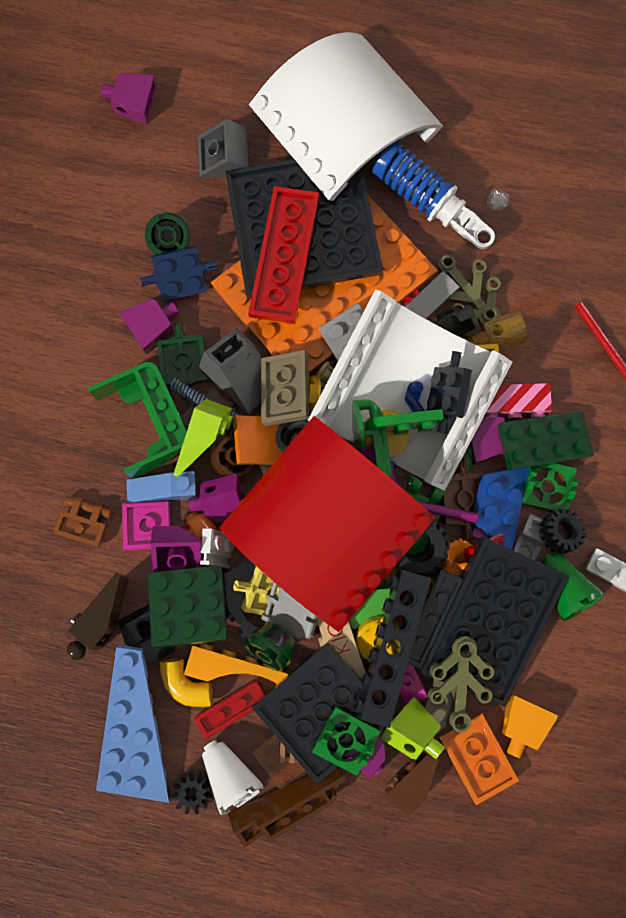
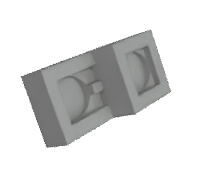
M530 514L512 550L536 560L541 546L545 543V540L541 541L540 538L544 534L539 533V529L543 528L540 526V523L544 520Z

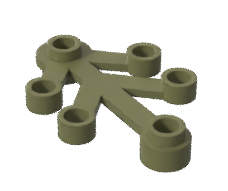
M451 255L442 256L437 265L438 271L440 273L444 271L447 275H450L463 291H456L448 300L473 303L477 308L473 310L480 324L485 327L496 326L501 319L500 310L495 306L497 291L501 286L500 280L496 277L488 279L486 283L488 295L485 303L481 299L480 294L483 273L487 268L486 263L483 260H476L474 262L471 286L456 268L455 258ZM446 260L450 261V262H451V265H450V266H446V265L444 264V261H446ZM481 265L483 270H477L475 266ZM495 282L497 287L492 288L489 283ZM461 303L453 305L459 309H465ZM491 312L494 317L488 318L486 313Z
M469 636L457 638L452 645V653L441 664L435 663L430 668L432 677L440 681L446 677L447 671L458 662V670L440 687H433L428 692V697L432 703L441 704L445 696L456 687L455 711L450 715L449 722L457 732H465L471 726V718L465 712L467 685L476 693V697L481 703H488L492 699V692L487 687L482 686L468 671L470 661L484 680H489L494 676L493 667L488 663H484L476 654L477 644ZM467 644L466 650L460 651L461 647ZM485 668H489L487 674H483ZM437 669H442L439 675H435ZM487 692L486 697L481 698V694ZM435 693H440L438 698L433 699ZM462 716L460 721L455 722L458 717Z

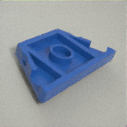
M529 468L511 471L506 469L483 474L480 478L473 513H478L479 517L477 523L474 524L481 528L488 538L497 534H504L503 545L509 549H513Z

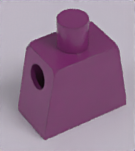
M120 73L117 75L115 85L103 84L101 95L111 99L113 110L117 114L147 124L157 85L154 75Z
M155 299L120 312L126 325L146 355L157 347V341L165 340L173 333L174 329L169 320L180 314L173 302L160 308Z
M485 417L482 419L469 444L472 449L471 460L473 466L504 454L497 428L498 424L505 422L504 417Z
M237 473L203 482L200 486V496L192 497L188 500L190 511H204L205 517L213 523H224L241 503V499L245 498Z

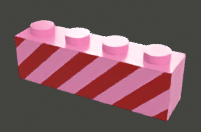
M550 383L500 385L483 418L508 417V420H520L524 416H531V419L547 416L552 411Z

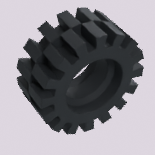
M565 508L543 518L544 521L540 523V526L543 528L539 529V533L544 534V536L540 537L541 541L546 540L547 542L544 546L546 548L551 546L550 551L553 553L557 551V554H566L580 548V545L584 544L585 540L583 539L587 535V533H583L586 530V526H581V523L584 522L583 519H577L579 514L576 512L572 514L571 509L565 510ZM558 523L562 524L567 530V540L560 535Z

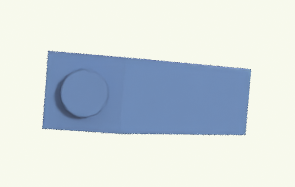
M192 471L182 472L178 477L174 476V473L128 479L126 480L127 503L189 500V498L198 497L197 475Z

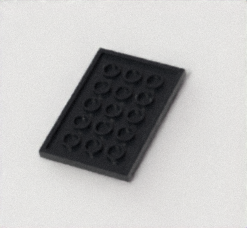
M481 536L462 576L463 582L422 669L418 668L419 672L432 677L430 674L431 666L435 663L441 664L452 653V645L457 638L469 636L477 644L476 654L484 663H488L493 667L494 676L489 680H484L470 661L468 671L482 686L487 687L492 692L491 702L505 707L569 575ZM467 644L463 645L460 651L466 650ZM458 662L447 671L446 677L440 681L445 682L458 670ZM489 668L483 670V674L489 672ZM437 669L435 675H439L442 669ZM467 685V692L476 695V693ZM483 692L481 698L486 697L487 692Z

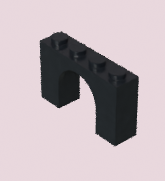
M246 559L223 575L225 605L228 608L226 609V615L232 623L234 621L238 623L241 628L238 630V633L245 643L249 641V635L258 628L249 622L244 611L241 609L246 592L235 591L233 586L236 580L242 582H249L256 566L249 559ZM292 636L295 639V644L301 641L300 639ZM255 652L253 656L258 663H261L263 660Z

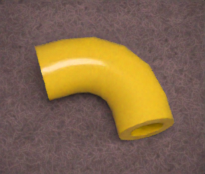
M183 658L160 661V674L164 688L174 700L185 706L209 707L213 705L211 682L196 683L189 680L184 675Z

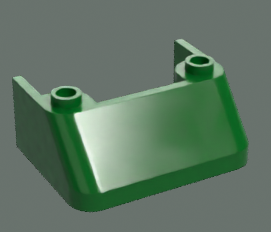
M150 362L142 363L88 387L89 392L97 401L118 392L121 399L128 404H134L142 400L145 404L160 441L150 445L147 450L146 459L124 468V472L131 479L166 464L181 452L187 431L161 373L155 364Z

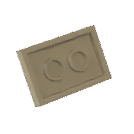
M305 350L261 358V423L264 426H271L309 419L308 353Z

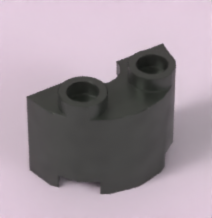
M466 305L465 309L457 310L456 306L445 309L436 315L437 320L433 323L464 339H470L476 333L482 331L475 312L469 305Z

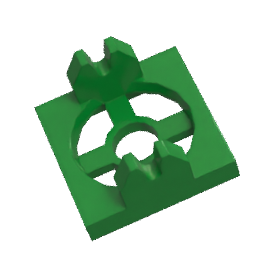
M556 463L530 467L522 504L553 512L561 508L569 509L570 502L576 495L575 488L578 485V481L575 479L577 468ZM548 469L546 478H543L541 481L535 480L539 471ZM555 471L563 476L566 487L558 485L554 480ZM549 480L554 484V491L552 493L543 491V481ZM534 487L538 488L541 494H543L541 501L534 496L532 491ZM555 492L565 494L558 502L549 503L550 496Z
M335 706L312 749V753L357 776L362 766L367 765L369 756H372L375 747L374 743L381 730ZM341 722H351L348 729L341 731L334 729L335 725ZM358 726L365 735V745L356 740L354 733ZM343 733H349L353 736L354 740L350 746L340 744L339 737ZM329 736L336 739L338 745L334 754L331 753L328 747ZM353 748L361 752L352 759H341L345 750Z

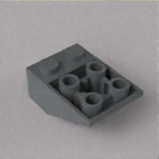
M236 328L204 352L199 367L248 415L261 405V356L254 344Z

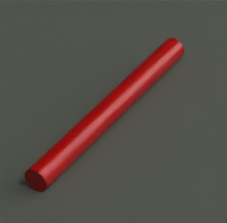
M578 303L575 306L576 310L626 380V363L584 303Z

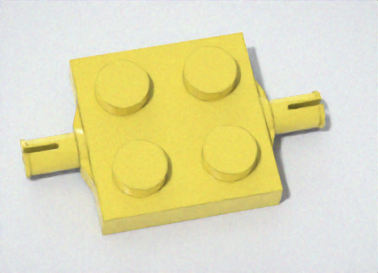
M256 567L249 582L236 580L233 588L235 591L246 592L241 606L244 612L262 615L263 612H266L268 604L266 598L268 593H271L273 581ZM277 586L276 595L278 594L279 586ZM272 604L270 614H272L275 604Z

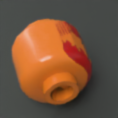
M197 511L185 518L186 523L182 527V529L200 538L201 546L203 529L218 530L216 525L205 517L204 513L198 514Z

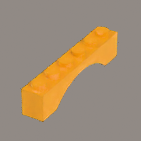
M200 643L199 647L192 646L184 675L207 682L229 674H252L264 677L277 684L290 674L283 672L281 668L279 671H275L266 666L259 665L255 658L246 656L245 660L236 658L237 653L223 649L222 653L213 651L214 646Z

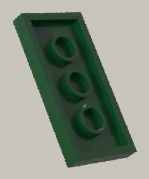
M583 411L504 422L497 425L508 471L594 456Z

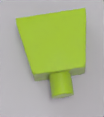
M414 697L391 722L390 728L387 727L381 737L383 741L415 760L424 750L437 759L445 749L442 744L434 739L441 728L440 724Z

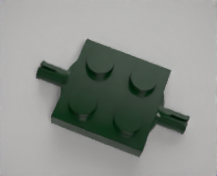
M176 322L173 324L175 336L167 340L157 341L160 373L166 387H170L173 379L176 378V381L179 380V383L183 382L181 388L184 383H186V386L189 385L188 392L190 386L195 383L209 382L208 375L199 367L205 352L203 335H184L183 322H178L179 329Z

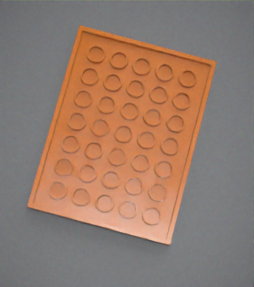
M369 195L368 198L383 275L302 289L295 324L249 317L248 312L251 298L246 297L240 260L211 282L216 292L271 356L305 350L308 353L309 375L334 356L318 330L320 326L356 303L360 305L364 312L375 289L382 291L397 301V303H400L438 273L433 264Z

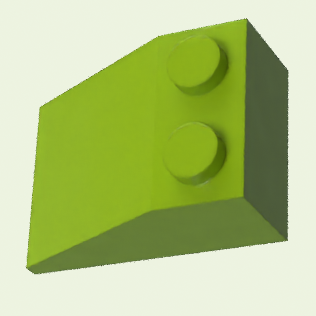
M208 399L203 400L194 408L173 474L174 476L178 477L220 435H224L226 429H230L233 421V416H230L232 408Z

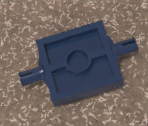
M192 246L152 255L153 275L140 277L142 287L156 284L164 302L207 292L205 272L218 270L216 260L203 263L198 255L197 247Z

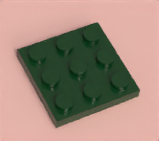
M221 565L148 573L152 648L228 640L223 567Z

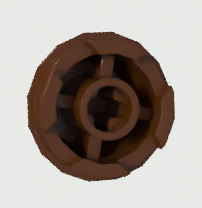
M228 433L223 435L213 444L210 462L213 469L221 477L237 473L238 479H241L253 469L254 464H237L234 434Z

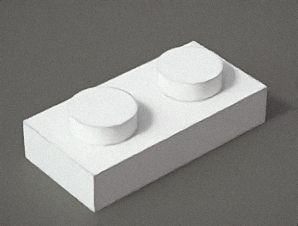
M595 548L584 570L626 592V563Z

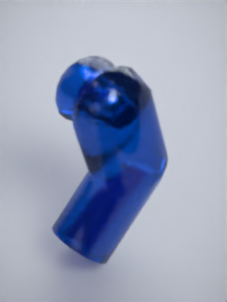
M420 381L411 382L407 386L404 400L412 412L425 411L419 402L421 392L424 389Z

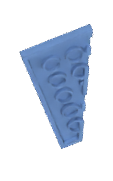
M119 644L116 647L96 791L169 803L171 796L167 787L166 769H164L161 742L156 716H154L153 699L148 685V673L143 648Z

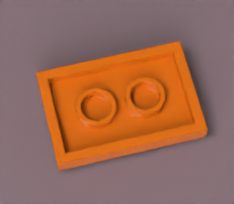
M482 713L471 718V726L467 731L457 732L453 728L439 736L475 805L480 804L519 781Z

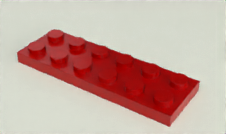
M274 186L248 312L250 318L290 324L296 323L318 208L319 192Z

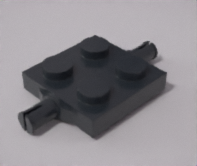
M452 351L450 365L434 367L431 377L432 383L427 399L426 411L442 409L444 419L438 424V433L447 434L449 420L463 418L472 370L459 367L462 352Z

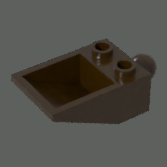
M116 572L82 614L79 612L71 620V628L68 632L78 640L72 641L67 646L66 653L70 659H82L86 654V647L90 650H101L115 633L129 579L127 576Z

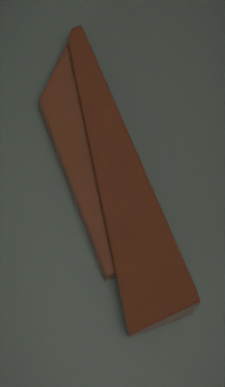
M339 767L318 784L309 775L231 810L228 816L233 833L244 848L261 835H264L268 842L334 804L337 798V786L340 782L344 781Z

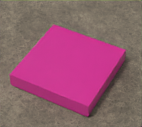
M170 501L122 503L124 551L151 550L153 526H171Z

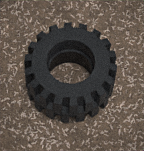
M436 518L423 532L429 535L427 547L417 554L406 552L395 565L396 568L426 576L425 572L429 571L433 574L436 572L434 570L436 566L439 568L443 566L441 560H447L448 554L446 550L450 549V544L447 542L449 540L448 535Z

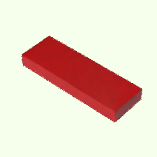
M258 680L194 717L205 740L254 711L252 705L261 699L265 692Z

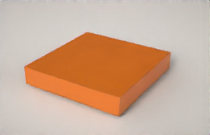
M236 415L233 417L237 464H273L282 454L275 440L276 432L280 425L264 426L261 423V416Z

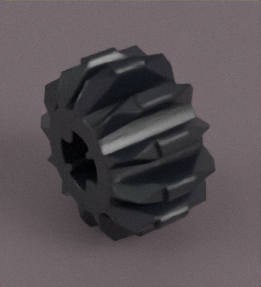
M186 771V779L179 775L177 781L180 785L173 784L171 788L173 791L179 792L171 796L172 800H180L176 805V809H180L182 805L186 806L184 810L186 815L190 812L191 807L195 815L199 814V806L206 810L208 804L205 800L212 801L213 795L206 793L212 790L211 785L205 786L209 778L205 776L201 781L199 779L200 771H196L194 778H192L190 771ZM188 787L190 789L195 787L198 790L196 792L197 798H194V795L192 798L187 795L189 792Z

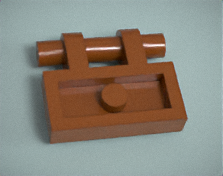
M66 496L64 505L71 507L70 513L60 511L53 534L100 548L107 525L99 523V519L101 516L110 518L112 509L104 507V504L101 503L92 504L86 502L84 498L78 496L75 498ZM80 511L92 513L90 520L80 517Z

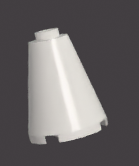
M214 740L204 747L205 752L202 754V758L217 808L221 815L231 812L229 807L232 805L237 808L260 793V789L264 788L262 782L224 742L218 743L217 740Z

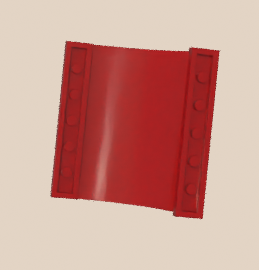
M313 416L219 529L238 550L274 583L319 619L340 632L436 517L317 417Z

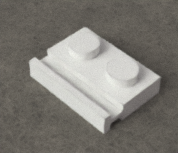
M203 529L201 553L204 554V561H200V564L206 566L221 565L223 569H230L231 565H228V558H231L234 544L221 531Z

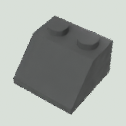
M225 119L198 135L199 177H226L225 171L248 167L247 127Z

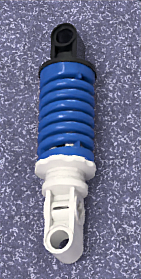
M399 139L371 158L373 162L370 165L369 172L377 175L380 180L385 181L386 185H391L392 190L398 191V195L404 196L407 202L411 201V205L418 207L420 213L426 212V218H428L429 222L438 218L443 222L442 225L444 227L451 225L456 232L468 239L477 248L487 249L491 247L495 238L494 231L474 212L465 207L466 201L463 199L459 200L455 196L458 187L453 186L449 181L443 182L441 175L435 178L437 175L435 170H431L428 173L430 166L425 164L422 167L423 160H416L417 155L414 153L409 155L410 150L408 148L402 149V143ZM482 232H486L490 235V241L485 244L480 243L477 236Z

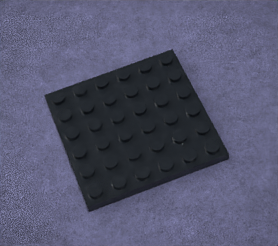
M295 159L225 171L247 298L252 297L274 186L319 192L318 208L302 289L383 275L362 167L347 181L348 184L333 201L327 199Z

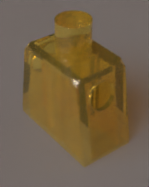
M517 310L485 322L483 326L484 332L472 335V340L475 345L498 344L499 350L524 343L526 341L527 328L521 311Z

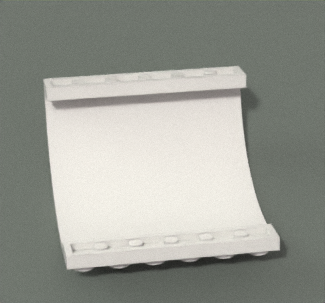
M352 32L338 33L325 37L298 52L269 78L249 103V106L327 199L332 201L348 184L347 181L384 148L413 132H416L424 142L428 143L443 127L362 35Z
M375 289L308 421L315 416L339 436L354 443L352 429L353 400H371L377 404L381 411L391 410L399 414L426 411L434 367L450 365L452 351L462 352L459 367L472 370L463 418L449 420L447 434L437 432L438 424L437 427L432 428V431L418 433L417 429L410 430V441L406 448L398 455L390 457V460L395 462L394 464L445 491L505 378L512 361L492 350L490 352L450 333L405 308L382 291ZM361 410L362 421L366 422L370 417L369 410Z

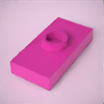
M409 663L407 664L400 690L405 705L413 697L418 701L428 698L427 689L417 667Z

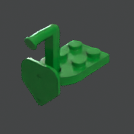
M371 400L352 401V429L355 448L361 451L365 445V437L371 436L375 465L389 477L391 476V464L386 433L394 432V435L408 434V430L417 429L418 433L429 432L444 419L442 409L384 416L377 404ZM361 410H369L370 419L366 422L362 421Z

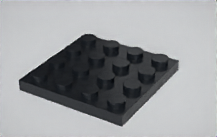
M327 641L253 704L252 709L316 784H318L338 766L312 753V749L335 706L356 716L357 712L354 711L355 702L358 696L361 697L364 687L361 686L362 680ZM372 694V701L378 703L379 700ZM341 722L335 725L334 729L338 731L348 729L351 722ZM368 722V723H370V724H372V725H374V726L380 728V730H382V729L384 728V726H381V725H377V724ZM358 726L354 733L356 740L365 744V735ZM343 733L339 737V742L343 746H350L354 740L353 736L349 733ZM329 736L328 747L331 753L334 754L338 745L336 739ZM353 748L345 750L341 759L349 758L357 750Z

